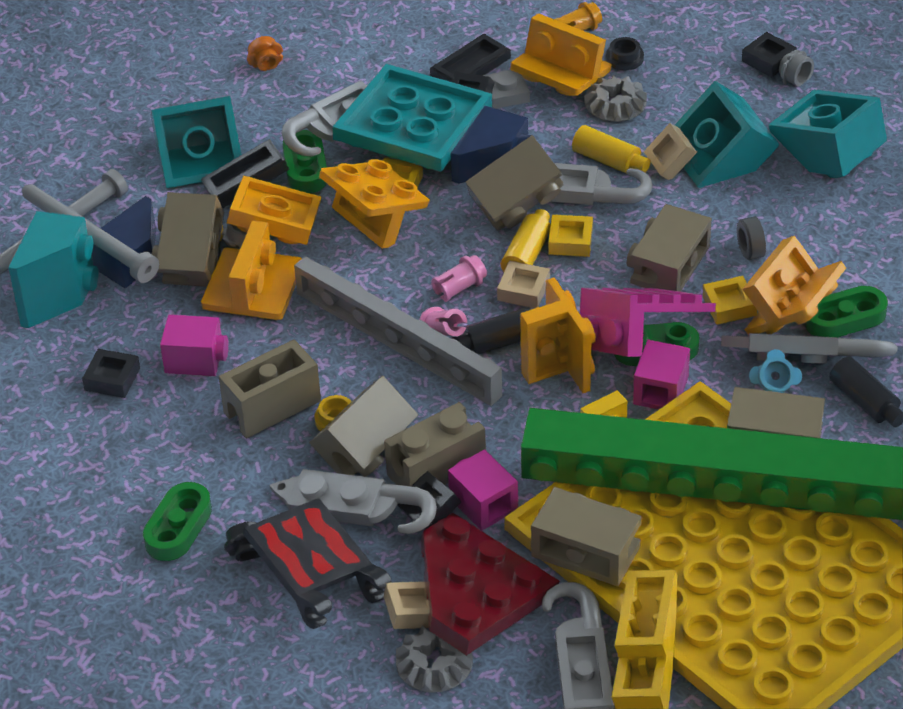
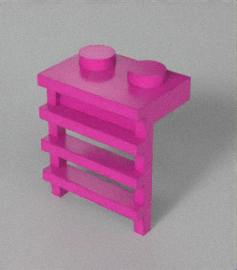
M581 288L580 315L582 318L590 320L595 332V342L591 344V350L627 357L642 356L644 312H715L716 303H702L701 294L658 288H602V290Z

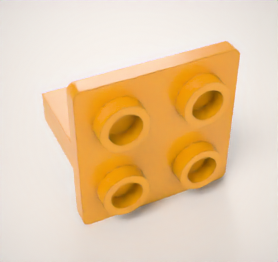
M538 13L530 21L525 53L511 62L510 70L521 74L528 81L541 82L551 86L560 94L578 96L588 89L591 84L596 83L598 78H603L611 70L612 64L602 60L606 39Z
M371 159L368 162L357 164L341 163L335 167L321 168L319 177L336 190L332 208L382 249L389 248L395 244L405 211L427 208L430 201L429 198L417 190V186L414 183L403 179L392 170L390 164L378 159Z
M252 221L240 249L226 247L222 250L202 297V309L273 320L283 319L296 286L294 265L302 258L275 254L276 243L270 240L268 223Z
M795 235L783 239L742 289L758 310L757 316L751 320L744 330L748 335L749 333L760 334L763 332L773 334L786 324L796 322L800 325L809 321L817 314L819 310L817 305L820 301L838 287L837 280L846 270L845 265L842 261L818 269Z
M555 277L547 279L546 305L520 313L521 374L527 383L531 384L568 371L581 392L591 391V374L595 373V365L591 356V344L595 342L593 326L588 318H582L577 311L570 291H564Z

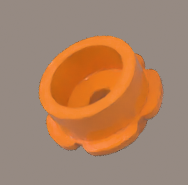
M270 36L258 37L248 46V64L254 68H259L261 71L275 69L283 59V47Z

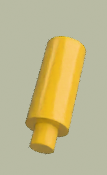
M582 125L577 130L572 141V150L625 174H627L626 171L629 168L639 169L646 173L650 167V159L641 156V149L587 125Z
M537 209L535 213L524 217L501 260L500 265L503 272H505L509 261L529 265L534 264L550 233V215L546 210Z

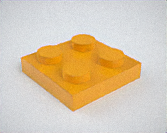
M243 175L230 207L227 224L234 225L239 230L247 233L252 221L267 222L269 234L277 237L281 242L307 245L322 197Z

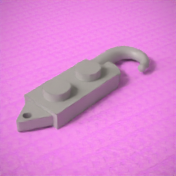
M360 80L312 104L308 110L288 119L283 125L281 132L284 143L289 149L302 156L312 157L320 154L321 149L319 147H307L300 143L296 138V133L307 128L321 139L331 142L336 141L333 140V125L367 85Z
M555 163L562 173L560 179L563 181L564 186L560 188V193L550 202L593 205L594 202L634 204L644 200L650 194L653 185L651 178L639 169L629 168L626 173L628 176L638 179L641 183L640 186L636 188L611 187L609 175L602 170H598V166Z
M749 333V336L721 335V346L748 348V351L757 352V360L765 361L767 353L774 349L781 350L783 353L801 354V362L827 363V355L887 357L895 355L898 351L897 345L893 342L871 339Z
M302 469L299 476L270 484L272 492L286 504L288 510L319 498L336 520L344 523L373 526L374 523H379L386 519L394 511L398 503L421 507L422 513L420 517L409 524L398 526L397 530L402 534H412L423 530L435 518L437 511L435 499L428 491L418 487L387 484L384 479Z
M576 582L557 584L549 589L543 597V611L549 612L552 603L556 599L568 596L578 600L582 616L563 622L555 631L563 709H614L604 629L602 627L597 597L586 586Z

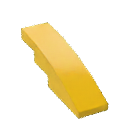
M675 569L628 571L614 645L619 657L611 696L616 709H669L676 627L677 573Z

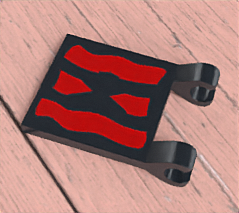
M319 498L244 528L243 535L296 601L303 621L311 629L325 625L327 619L324 615L332 610L331 601L319 591L356 576L365 599L370 603H375L384 599L383 589H385L386 583H392L390 575L384 569L370 562Z

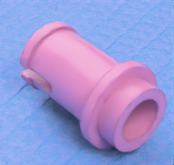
M476 255L471 257L463 256L460 258L458 265L440 276L434 277L431 280V284L435 293L439 295L444 292L440 298L447 302L473 284L476 287L480 286L483 283V278L487 276V270L479 257Z
M430 307L421 314L419 319L445 336H460L466 330V327H457V324L467 323L466 315L459 309L444 310L440 307Z

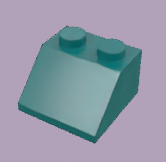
M714 81L675 124L697 151L683 168L699 188L755 172L780 145L747 101L717 81Z
M814 89L769 124L770 133L809 172L825 174L830 178H841L848 175L854 167L865 158L870 157L876 149L887 141L880 97Z
M230 96L151 110L150 116L157 152L167 189L201 183L203 177L242 155Z
M36 211L8 267L21 327L31 328L83 305L88 292L96 289L99 270L97 266L93 265V238L91 235H88L85 217Z

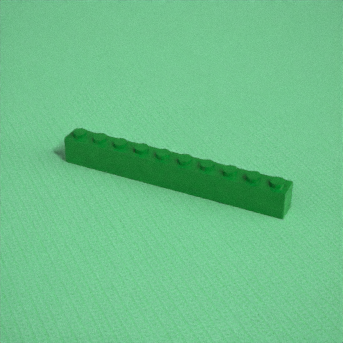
M529 407L521 444V478L903 520V447Z

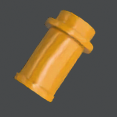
M582 2L579 4L578 9L562 17L555 18V20L583 31L589 28L594 31L598 28V24L602 22V14L595 3Z

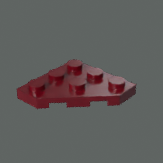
M454 513L423 531L421 554L424 557L425 563L424 582L426 600H429L430 612L428 620L430 632L466 656L540 607L546 592L560 582L537 565L526 560Z

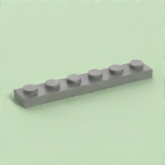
M306 256L294 265L298 295L488 405L492 406L502 397V368L491 359L478 355L464 347L459 341L450 339L431 328L424 321L413 318L399 310L392 303L369 293L359 284L352 283L334 273L325 265H320Z

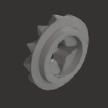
M613 74L611 79L598 78L596 84H591L587 89L586 95H584V103L586 109L599 119L613 122L626 121L635 118L644 111L647 104V92L643 91L642 83L631 82L629 76L617 79Z
M423 625L418 634H405L402 646L396 648V668L399 676L409 686L424 692H442L458 686L468 677L473 665L472 652L467 656L428 631ZM436 647H440L441 656L436 659V662H433L432 668H429L427 656H430L432 650H435Z

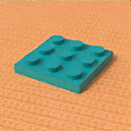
M385 64L333 125V140L441 172L451 160V152L483 107H492V94Z

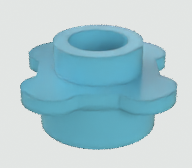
M774 349L767 353V359L760 366L751 368L749 380L753 384H759L764 391L784 393L791 385H798L801 382L802 373L799 368L793 367L785 359V355L781 350ZM773 372L779 373L778 380L772 379L771 374Z

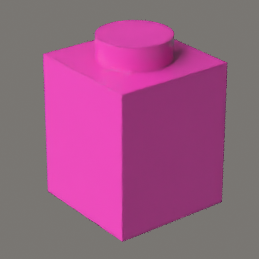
M168 315L160 343L164 373L216 376L219 361H226L228 356V336L221 335L219 317Z
M647 339L634 374L633 404L659 410L681 395L689 377L690 348Z
M485 449L470 458L459 461L454 467L448 469L449 489L461 501L457 507L481 531L502 520L518 508V481Z

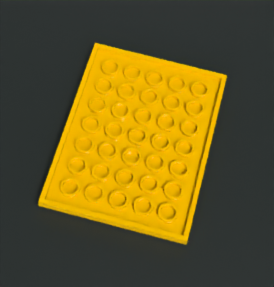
M699 381L645 420L727 428L731 403ZM554 482L504 517V530L531 551V525L554 487L572 493H579L589 499L613 507L623 508L631 513L640 515L641 525L634 536L641 539L640 548L619 586L545 561L543 562L567 582H576L590 589L597 597L600 609L618 624L628 571L675 569L677 573V600L673 669L722 709H828L903 648V529L890 519L787 507H771L741 502H725L722 500L687 496L680 497L660 493L634 492L596 486L589 487Z

